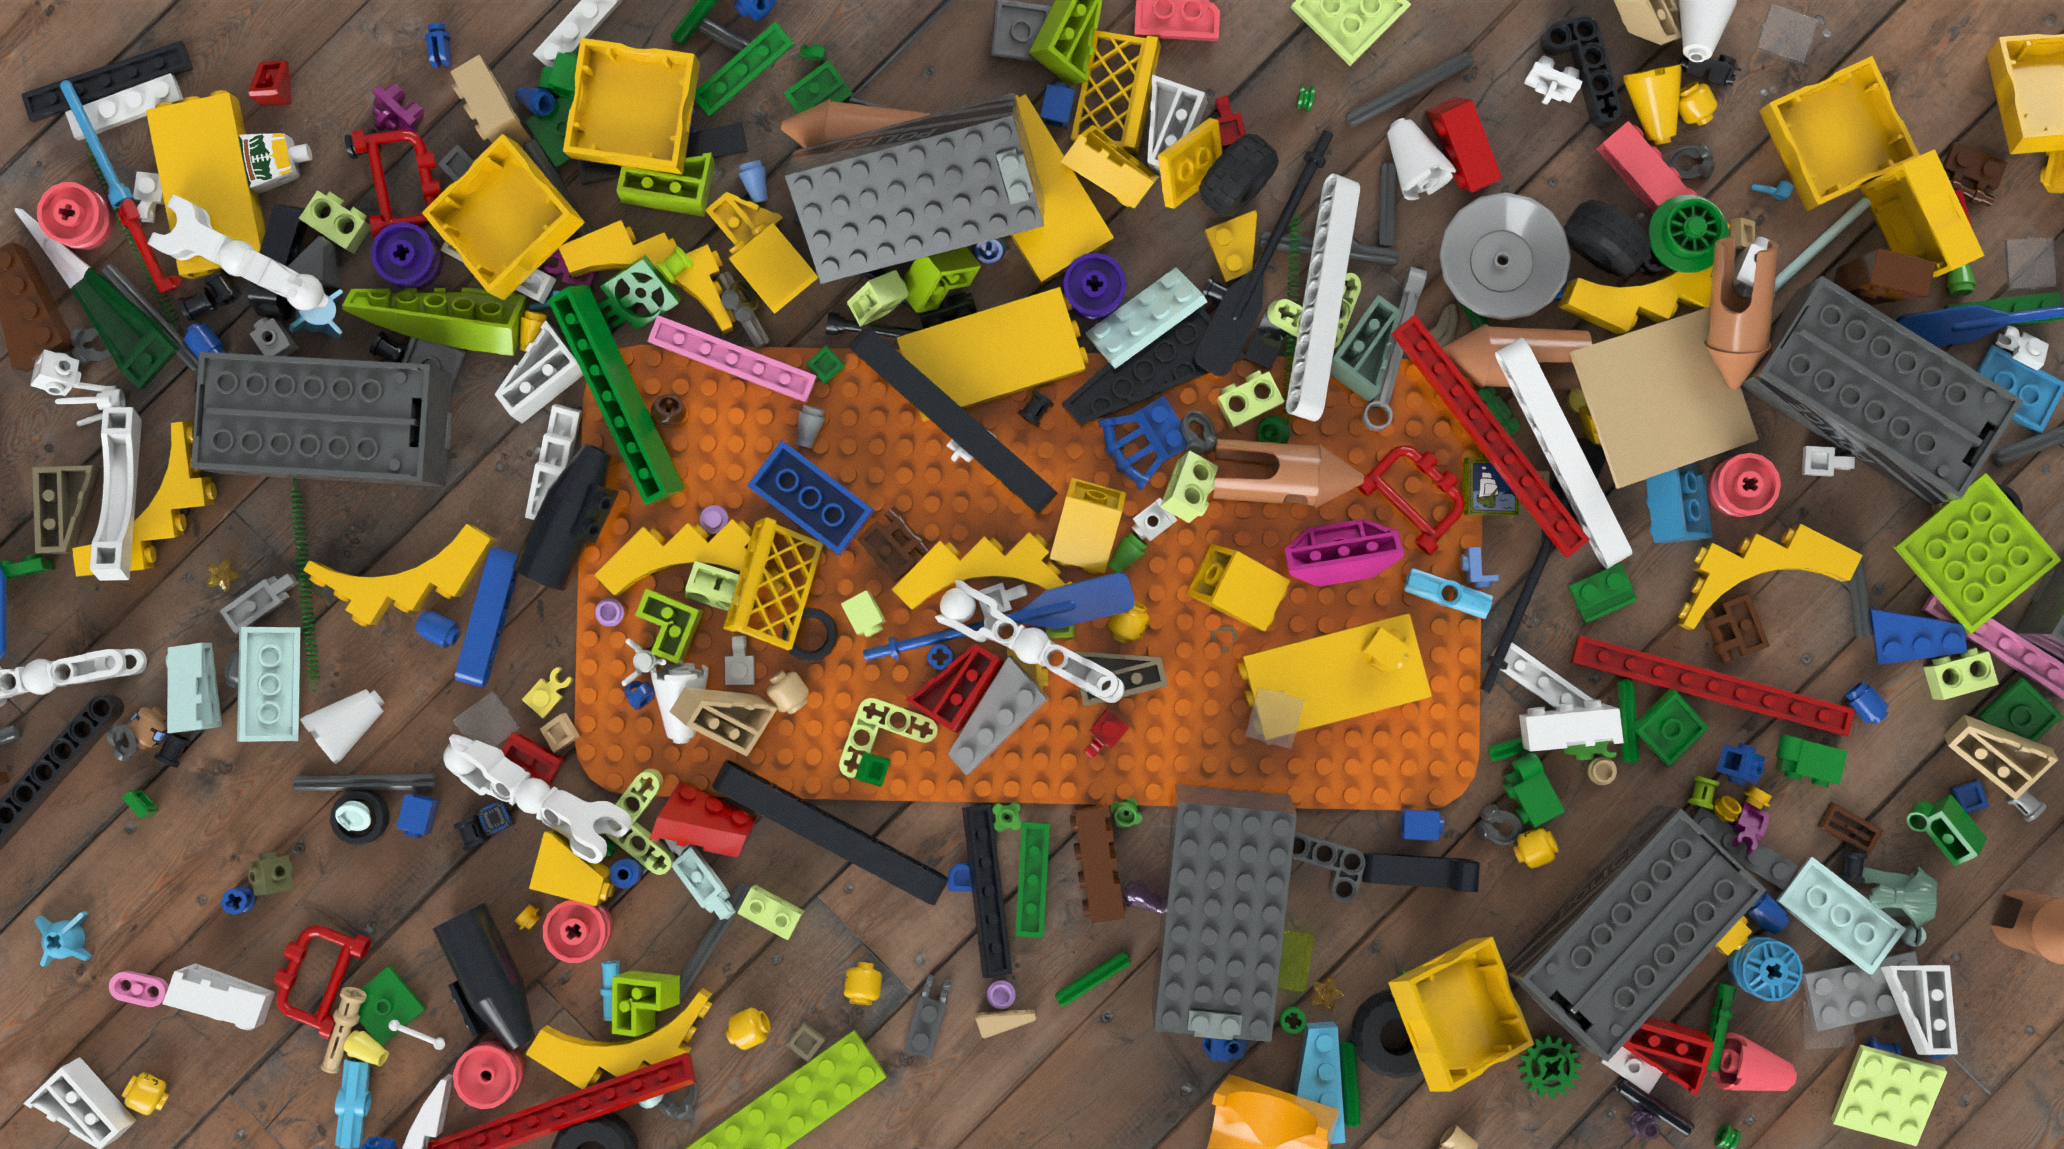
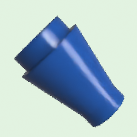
M521 87L515 93L516 102L526 107L536 116L548 115L555 107L553 95L545 88Z

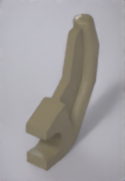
M1454 303L1448 304V307L1443 309L1436 327L1429 331L1441 348L1450 344L1456 335L1460 318L1458 307Z

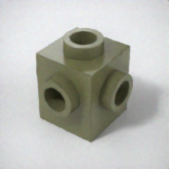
M277 851L259 854L260 860L249 862L248 879L253 886L254 896L294 889L292 881L294 870L292 863L289 861V855L277 857Z

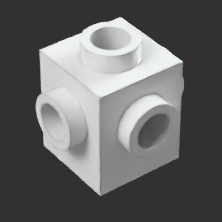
M44 350L35 361L30 386L46 390V392L52 395L66 396L72 387L77 388L80 382L79 360L71 358L65 353Z

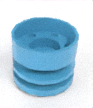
M1750 935L1747 937L1748 942L1741 949H1734L1729 954L1728 971L1732 981L1740 989L1765 1001H1780L1790 997L1798 989L1802 980L1803 966L1799 955L1789 945L1767 936ZM1768 965L1773 970L1771 974L1766 970Z

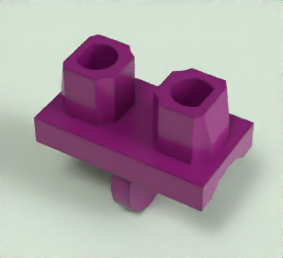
M395 83L384 90L380 86L372 90V93L375 95L373 104L376 106L372 114L377 117L374 126L379 131L387 127L394 131L399 127L403 130L416 132V125L424 117L423 108L416 102L410 103L405 108L401 107L399 103L405 99V94Z

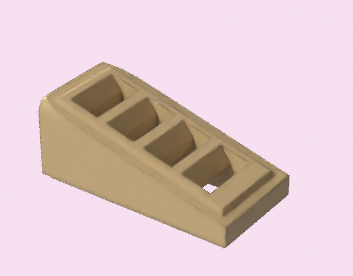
M1035 1009L979 1012L975 1015V1019L981 1036L985 1039L1035 1021L1036 1012Z

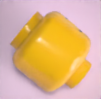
M1695 81L1680 89L1678 112L1685 123H1697L1698 126H1701L1713 119L1712 113L1717 109L1718 102L1708 85L1699 84Z
M1134 601V606L1131 610L1111 615L1108 627L1114 633L1112 637L1124 644H1128L1129 641L1140 640L1150 621L1149 615L1146 613L1147 608Z
M1542 827L1519 834L1517 837L1518 845L1513 847L1519 863L1525 861L1529 868H1537L1553 862L1556 857L1555 853L1559 852L1552 832H1546Z
M857 962V967L849 968L846 971L843 993L847 998H850L849 1003L872 1005V1001H876L880 997L883 976L881 972L874 970V964Z
M750 1007L729 1018V1028L726 1029V1036L732 1045L735 1044L738 1048L747 1050L763 1043L767 1039L768 1032L771 1029L770 1022L763 1011Z
M143 1072L138 1076L133 1075L121 1096L125 1098L124 1104L126 1107L147 1116L154 1109L161 1110L169 1094L164 1093L166 1089L165 1081Z

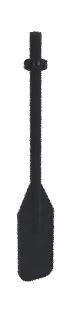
M1323 130L1313 152L1307 151L1303 159L1307 164L1254 268L1226 290L1194 353V361L1200 368L1216 376H1225L1232 369L1262 309L1264 272L1316 169L1323 168L1326 164L1323 155L1333 137L1331 132Z
M1576 438L1596 479H1598L1606 460L1603 448L1594 445L1585 438ZM1555 477L1551 490L1574 520L1579 523ZM1543 529L1542 545L1494 656L1487 655L1485 662L1490 665L1479 688L1483 692L1490 694L1500 669L1507 670L1509 664L1504 661L1549 555L1555 547Z

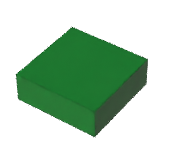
M827 345L806 363L825 385L846 367Z
M864 751L855 779L882 787L891 760Z
M142 790L128 791L122 797L140 819L152 817L159 811L158 807Z

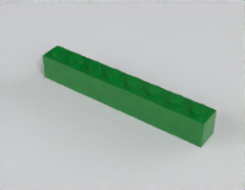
M569 286L549 298L548 302L644 504L649 505L662 502L685 489L589 286Z

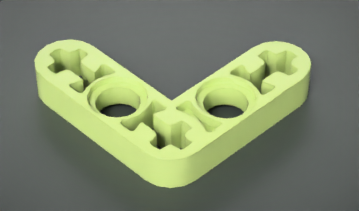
M1346 273L1345 281H1348L1347 286L1350 287V291H1346V286L1344 285L1341 304L1342 315L1338 322L1334 349L1342 341L1361 291V281L1353 273ZM1288 299L1272 302L1267 311L1270 322L1296 337L1298 336L1302 307ZM1283 307V313L1287 314L1288 316H1294L1292 318H1281V313L1278 311V309Z
M876 698L865 699L858 708L839 763L840 771L847 777L853 778L856 776L858 769L849 772V766L845 764V761L851 760L854 751H849V747L851 745L856 750L871 753L879 728L926 743L932 741L938 734L937 723L930 717ZM875 703L876 709L881 712H885V706L889 707L890 711L886 715L885 724L880 723L881 716L873 715L871 719L867 718L868 713L864 711V707ZM901 712L906 716L907 721L904 727L895 728L892 726L890 718L893 713ZM911 716L917 717L915 724L924 725L925 721L929 722V728L933 730L932 735L927 734L923 738L920 736L921 731L912 728V734L907 733L906 730L911 725ZM860 729L868 731L870 741L867 745L860 746L856 744L854 740L856 731ZM858 755L856 763L860 764L863 755Z
M646 769L634 779L615 804L630 815L632 821L630 829L633 832L626 839L623 836L606 835L652 873L662 875L672 868L675 855L660 840H649L651 833L636 822L662 789L664 781L659 771ZM651 777L653 779V786L648 788L643 794L639 790L646 784L647 781L645 779ZM628 797H634L639 801V810L632 811L627 807L626 800ZM634 836H640L645 840V849L639 850L634 847L632 843ZM654 847L655 850L647 857L645 854ZM662 855L665 857L664 864L660 866L657 864L658 857Z

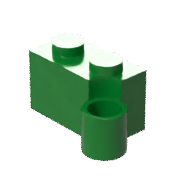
M558 52L553 67H543L537 88L549 90L553 97L560 96L574 100L578 55L572 52Z
M1781 734L1775 755L1778 757L1775 769L1784 771L1783 777L1801 781L1802 776L1812 778L1811 784L1829 788L1830 783L1840 785L1848 751Z
M1534 751L1512 762L1514 769L1502 775L1505 780L1502 786L1510 799L1514 798L1519 808L1516 809V812L1523 824L1528 823L1529 826L1536 828L1565 812L1544 773L1541 761Z
M1951 794L1937 800L1934 806L1926 801L1916 802L1906 819L1908 826L1912 830L1917 832L1926 831L1954 866L1979 856L1987 840V837Z

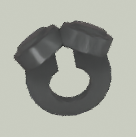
M1703 142L1698 146H1682L1671 154L1668 167L1676 169L1681 179L1691 180L1701 177L1707 180L1713 174L1715 163L1712 160L1714 158L1713 151ZM1684 155H1689L1693 159L1702 158L1704 160L1702 164L1693 165L1688 171H1682L1677 166L1678 159Z
M739 279L732 283L729 290L722 294L721 302L725 308L733 310L736 320L746 322L753 317V311L759 306V295L745 279ZM739 289L745 292L749 302L745 301L742 303Z
M95 327L87 330L76 328L70 335V343L75 347L72 350V355L81 364L86 365L90 361H105L112 358L108 349L101 352L95 348H85L88 342H94L95 338L100 336Z
M1193 410L1188 412L1181 420V432L1187 441L1186 452L1190 450L1199 456L1204 454V452L1207 454L1212 453L1216 448L1218 439L1215 436L1212 422L1202 412ZM1190 422H1197L1202 426L1204 441L1190 430Z
M122 723L109 729L107 740L110 745L115 746L112 752L113 755L121 761H129L137 749L136 739L131 728L127 724ZM126 736L128 737L129 746L123 744Z
M1494 804L1488 805L1481 810L1480 816L1483 821L1476 824V834L1480 840L1486 841L1489 839L1499 845H1512L1517 842L1518 835L1523 833L1522 823L1517 816L1508 811L1499 810ZM1509 821L1512 826L1510 834L1505 837L1501 836L1499 830L1493 828L1492 823Z
M697 1082L689 1085L690 1093L686 1098H683L682 1104L678 1108L674 1106L676 1096L673 1091L665 1093L663 1100L659 1103L661 1112L669 1118L675 1116L678 1120H688L695 1115L694 1105L698 1098Z

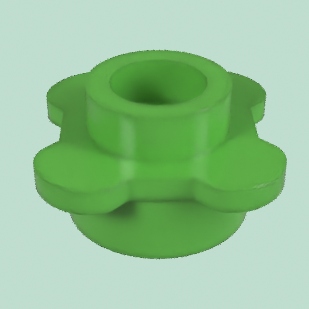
M1128 798L1124 802H1113L1111 804L1110 810L1115 814V825L1117 827H1130L1141 822L1142 814L1137 810L1138 802L1136 799ZM1128 811L1129 814L1125 815L1123 812Z
M1012 802L1010 805L1004 806L999 803L994 805L992 811L996 817L994 828L997 831L1002 832L1004 829L1009 828L1019 830L1021 828L1022 822L1019 820L1018 814L1020 805L1018 803ZM1006 814L1010 815L1008 820L1004 818Z

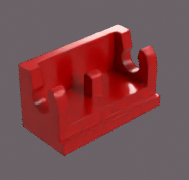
M511 732L502 749L506 758L519 765L525 772L531 773L530 776L542 779L550 787L567 760L520 732Z

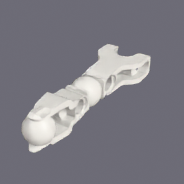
M172 194L167 207L176 213V227L171 233L166 235L153 232L147 244L181 261L200 255L220 265L229 275L241 276L287 298L289 303L296 309L309 311L316 307L327 306L329 300L324 293L322 284L316 277L309 274H299L255 251L247 242L233 240L215 231L211 226L209 214L205 209Z
M955 580L956 588L948 590L942 596L940 602L942 614L935 616L939 623L952 627L977 642L982 643L989 639L1007 646L1015 651L1021 661L1028 664L1038 663L1042 667L1046 666L1053 673L1106 702L1115 703L1122 698L1125 688L1124 684L1111 671L1063 646L1055 644L1049 640L1047 634L1041 629L1035 627L1026 628L1023 625L1019 626L1002 613L1003 608L997 601L971 588L962 580ZM975 599L991 607V615L984 620V627L980 628L979 631H974L961 624L968 621L974 615L976 609ZM1009 625L1013 626V635L1009 639H1002V629ZM1057 652L1063 653V663L1059 666H1052L1051 657ZM1106 681H1111L1110 687L1102 691V685Z
M106 649L56 661L36 659L25 667H16L15 669L2 670L0 666V707L6 704L7 698L26 692L44 695L53 691L56 687H63L69 684H81L140 674L147 666L146 655L140 649ZM132 655L137 660L136 665L132 669H127L125 656ZM67 666L71 670L69 678L66 676ZM13 676L16 679L15 687H13L11 683Z
M453 734L449 737L450 744H448L443 754L444 763L464 784L479 795L488 794L501 801L509 802L511 805L517 803V806L524 812L537 814L536 819L542 820L548 827L566 836L570 841L572 852L590 863H599L607 853L606 841L598 834L606 833L615 837H621L632 826L630 815L611 802H586L566 791L558 790L555 786L550 789V786L542 779L530 778L531 773L525 772L519 765L506 758L500 749L478 740L472 741L460 735Z

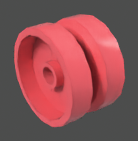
M62 182L52 186L42 195L37 207V219L41 230L50 239L75 250L89 251L100 247L110 238L114 229L115 214L107 199L103 195L75 182Z
M1745 453L1725 458L1717 463L1709 473L1706 486L1708 498L1715 509L1726 516L1739 518L1761 514L1771 508L1779 496L1781 482L1779 472L1771 461L1762 455Z
M570 899L556 905L547 914L543 924V940L547 949L557 959L567 963H581L594 957L609 943L613 932L611 915L602 903L593 906ZM576 924H578L581 927L579 931L582 933H578L576 931Z
M499 1039L484 1040L466 1051L457 1061L453 1072L454 1087L459 1097L469 1106L479 1109L494 1108L508 1100L522 1085L525 1075L524 1060L517 1048L508 1051Z

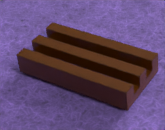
M1830 802L1828 805L1829 809L1827 812H1824L1822 816L1824 818L1818 823L1817 827L1861 852L1870 855L1883 830L1834 802ZM1835 812H1838L1874 833L1871 837L1833 815ZM1830 821L1867 841V846L1830 827Z

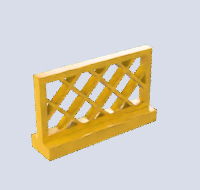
M1094 30L1091 45L1094 47L1093 56H1089L1087 67L1089 78L1088 82L1082 83L1071 140L1074 142L1080 136L1081 125L1090 118L1103 133L1118 123L1123 133L1121 142H1115L1127 152L1139 154L1152 92V75L1156 73L1161 49L1158 37L1147 36V38ZM1099 39L1110 40L1115 49L1101 57L1097 51ZM1130 44L1141 45L1139 55L1128 61L1122 50ZM1119 53L1126 64L1112 73L1105 62ZM1097 55V57L1099 58V60H1097L1096 62H1094L1095 56ZM1137 63V67H1136V71H1135L1132 66ZM1103 64L1109 76L1095 84L1091 78L1092 71ZM1130 68L1135 76L1134 81L1123 89L1116 77ZM1113 80L1120 89V92L1106 100L1099 89ZM1091 82L1093 87L1089 89V84ZM1097 91L1104 103L1090 112L1085 105L1086 98ZM1129 91H1131V96H1130V98H1129L1128 95L1126 94V93H1128ZM1124 96L1129 103L1128 110L1117 116L1110 105ZM1108 107L1114 119L1100 127L1094 116ZM1084 109H1085L1088 114H1086V115L1083 117V112H1084ZM1126 117L1125 124L1123 125L1121 120Z
M768 517L756 521L723 628L732 632L739 631L783 649L792 650L823 543L779 526L775 520ZM775 533L783 535L789 547L778 552L773 543ZM801 544L813 547L811 558L803 562L796 548ZM791 550L797 566L786 570L780 555ZM774 558L781 573L769 578L765 565L768 560ZM799 568L804 581L802 586L795 589L788 573ZM783 576L790 592L779 597L772 581ZM766 585L773 600L761 605L757 592L760 587ZM792 595L796 608L795 612L787 615L780 600ZM775 603L782 618L770 623L763 608ZM757 611L765 627L759 630L747 627L750 615ZM783 621L788 630L786 641L777 638L773 630V626Z

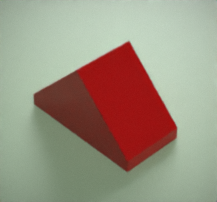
M288 61L259 62L248 91L249 96L262 106L291 104Z

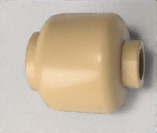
M781 670L769 679L771 684L768 686L766 693L778 711H787L789 714H792L808 702L806 698L809 690L798 673L793 671L785 673L784 670Z

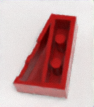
M1453 97L1424 111L1442 146L1445 157L1456 169L1453 177L1460 189L1473 193L1502 179L1473 100Z
M976 643L949 664L945 670L935 678L930 679L925 686L905 700L952 732L959 733L1003 666L1004 661Z
M680 781L659 813L649 840L659 841V838L677 841L676 845L685 847L686 843L702 846L703 851L738 858L750 838L757 817Z
M1650 1016L1622 1047L1650 1066L1657 1068L1674 1082L1676 1081L1695 1096H1698L1715 1043L1707 1032Z

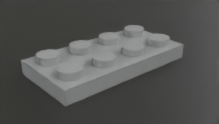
M1910 950L1887 955L1873 974H1868L1854 962L1802 973L1813 1030L1821 1031L1900 1014L1881 967L1919 966L1916 952Z

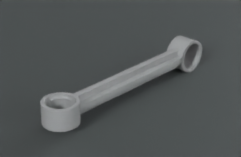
M1409 267L1398 307L1401 314L1397 328L1414 315L1418 299L1425 284L1427 271ZM1393 339L1389 349L1388 361L1381 378L1379 393L1362 412L1363 425L1368 430L1374 432L1385 429L1393 417L1389 403L1404 350L1395 339ZM1380 407L1386 412L1387 420L1382 426H1375L1369 421L1368 410L1370 408Z

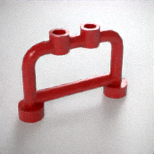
M363 129L351 131L356 154L368 152L380 215L369 216L373 239L383 228L393 223L407 222L417 226L429 223L422 213L393 218L378 147L379 144L409 141L413 144L427 208L441 194L439 181L432 180L430 169L436 168L433 151L427 152L423 139L416 132L403 129L364 135Z
M1396 446L1367 475H1364V483L1356 488L1367 497H1370L1376 489L1382 493L1422 532L1414 542L1425 554L1432 556L1439 548L1436 542L1464 512V497L1455 486L1459 480L1448 470L1442 474L1435 467L1438 463L1437 458L1426 450L1421 454L1412 446ZM1402 456L1410 458L1422 473L1428 475L1435 485L1453 500L1452 510L1435 528L1381 478L1394 462Z
M319 925L310 926L303 930L296 943L290 941L286 946L283 956L290 959L287 968H280L273 980V984L279 986L276 1002L281 1013L291 1019L319 1029V1036L330 1040L336 1022L329 1013L351 956L362 960L369 951L371 938L361 934L353 938ZM317 936L343 947L318 1012L314 1015L290 1005L288 995L296 983L299 966L305 959L308 951V943L311 938Z

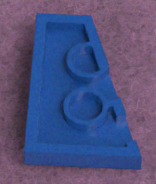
M1869 608L1875 657L1878 665L1967 653L1965 629L1958 622Z

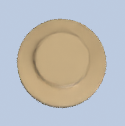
M1597 757L1589 763L1587 773L1593 783L1607 785L1615 779L1617 769L1611 759Z

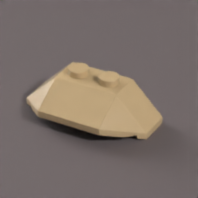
M1614 0L1621 15V20L1629 33L1659 45L1682 38L1679 11L1674 0Z

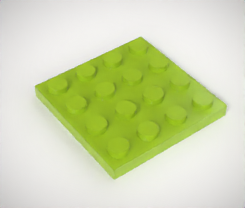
M1987 473L1980 474L1972 481L1962 499L1946 502L1893 546L1954 619L1964 626L1967 634L1974 633L2061 561L2058 555Z

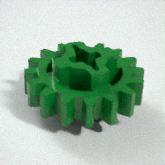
M1544 1034L1543 1041L1533 1037L1534 1045L1526 1049V1054L1518 1055L1524 1061L1523 1064L1517 1065L1519 1071L1525 1072L1520 1076L1521 1081L1529 1082L1527 1088L1531 1092L1537 1088V1095L1543 1097L1545 1092H1547L1548 1096L1554 1099L1556 1091L1563 1096L1566 1095L1564 1088L1568 1086L1574 1089L1575 1086L1571 1080L1573 1078L1580 1079V1075L1575 1072V1069L1582 1067V1064L1574 1061L1579 1055L1578 1052L1575 1050L1569 1051L1572 1044L1568 1041L1562 1044V1038L1557 1035L1553 1041H1551L1548 1034ZM1545 1048H1552L1550 1052H1540ZM1534 1059L1535 1069H1534L1533 1072H1532V1071H1531V1064H1532V1060ZM1565 1061H1567V1070H1566V1073H1564V1063H1565ZM1547 1062L1554 1066L1551 1071L1544 1066ZM1558 1080L1554 1084H1546L1548 1081Z

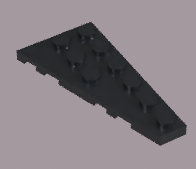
M1202 307L1198 308L1116 369L1108 363L1062 403V407L1081 427L1209 374L1210 372L1196 365L1194 353L1212 318ZM1240 351L1235 362L1245 359L1246 355Z

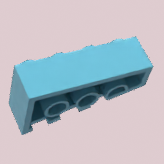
M1334 1022L1306 1023L1298 1059L1297 1075H1295L1293 1095L1339 1109L1331 1144L1345 1143L1338 1027Z

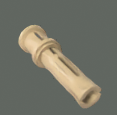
M344 987L340 993L342 999L339 1008L335 1010L333 1015L336 1023L323 1063L321 1064V1069L327 1073H338L344 1054V1043L350 1035L352 1026L359 1022L360 1016L358 1012L361 1003L365 1002L367 995L363 990L355 987Z

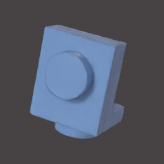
M1481 547L1464 549V554L1460 556L1461 571H1465L1466 583H1474V588L1492 587L1493 581H1499V575L1482 576Z

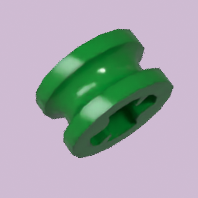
M1301 84L1296 105L1297 110L1304 107L1308 112L1311 111L1315 86L1306 88L1305 84Z
M1295 1006L1285 1008L1279 1016L1282 1028L1290 1034H1297L1305 1028L1306 1017ZM1290 1013H1296V1017L1300 1019L1298 1025L1295 1023L1296 1027H1290L1288 1021L1285 1020L1287 1015L1291 1017Z
M1728 1123L1723 1124L1716 1133L1714 1145L1718 1148L1723 1146V1149H1735L1740 1141L1741 1131L1738 1129L1732 1130V1126Z

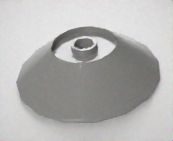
M1506 192L1479 197L1460 209L1444 231L1439 254L1444 281L1456 299L1480 316L1504 321L1531 316L1550 304L1566 283L1571 261L1567 234L1553 212L1530 197ZM1497 258H1505L1506 265H1500L1497 262Z

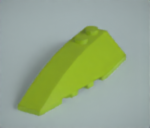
M389 288L351 289L342 308L344 311L373 324L424 341L471 351L514 356L520 342L521 316H524L527 296L511 293L505 300L489 294L485 289L462 288L461 292H446V288H434V292L417 293V288H405V290L398 293H391Z

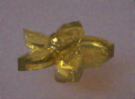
M229 559L224 561L220 568L218 565L209 564L207 566L211 575L207 579L206 586L214 587L220 585L223 590L228 592L230 588L229 580H235L241 577V575L236 571L230 570L231 563Z
M1333 977L1326 981L1325 987L1320 982H1312L1317 994L1313 996L1311 1004L1320 1005L1324 1002L1326 1008L1332 1011L1334 1008L1333 999H1340L1345 995L1342 991L1334 989L1335 981Z

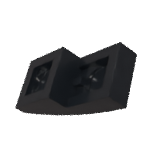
M1266 309L1247 351L1245 360L1270 371L1287 332L1270 322L1267 315L1268 309Z

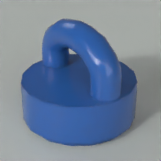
M632 681L624 688V693L629 698L628 703L635 710L645 707L655 696L654 687L649 682Z

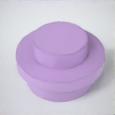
M715 505L705 508L700 515L702 528L711 534H717L729 522L727 512L722 507Z
M606 598L600 601L595 610L597 620L602 625L609 627L618 625L623 620L625 613L621 602L613 598Z
M997 980L989 986L987 999L993 1007L1006 1009L1015 1000V989L1008 981Z

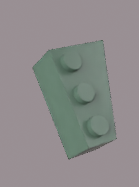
M1377 295L1368 305L1336 350L1332 358L1330 370L1331 376L1367 402H1370L1379 393L1381 378L1388 361L1389 349L1394 339L1390 333L1397 328L1401 314L1398 308L1380 295Z

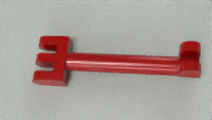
M125 199L117 214L123 226L129 228L160 294L177 290L182 283L181 278L177 275L165 278L151 246L147 244L148 240L138 221L140 214L135 203L131 199Z

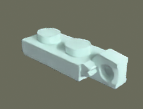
M690 846L681 856L673 861L672 868L702 908H706L709 913L715 911L720 920L729 919L736 912L727 900L730 897L727 888L696 846Z

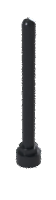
M828 312L826 334L837 336L838 333L843 334L844 331L859 333L866 325L860 327L857 321L845 320V317L840 316V313ZM866 324L878 335L897 338L919 331L918 329L881 324Z

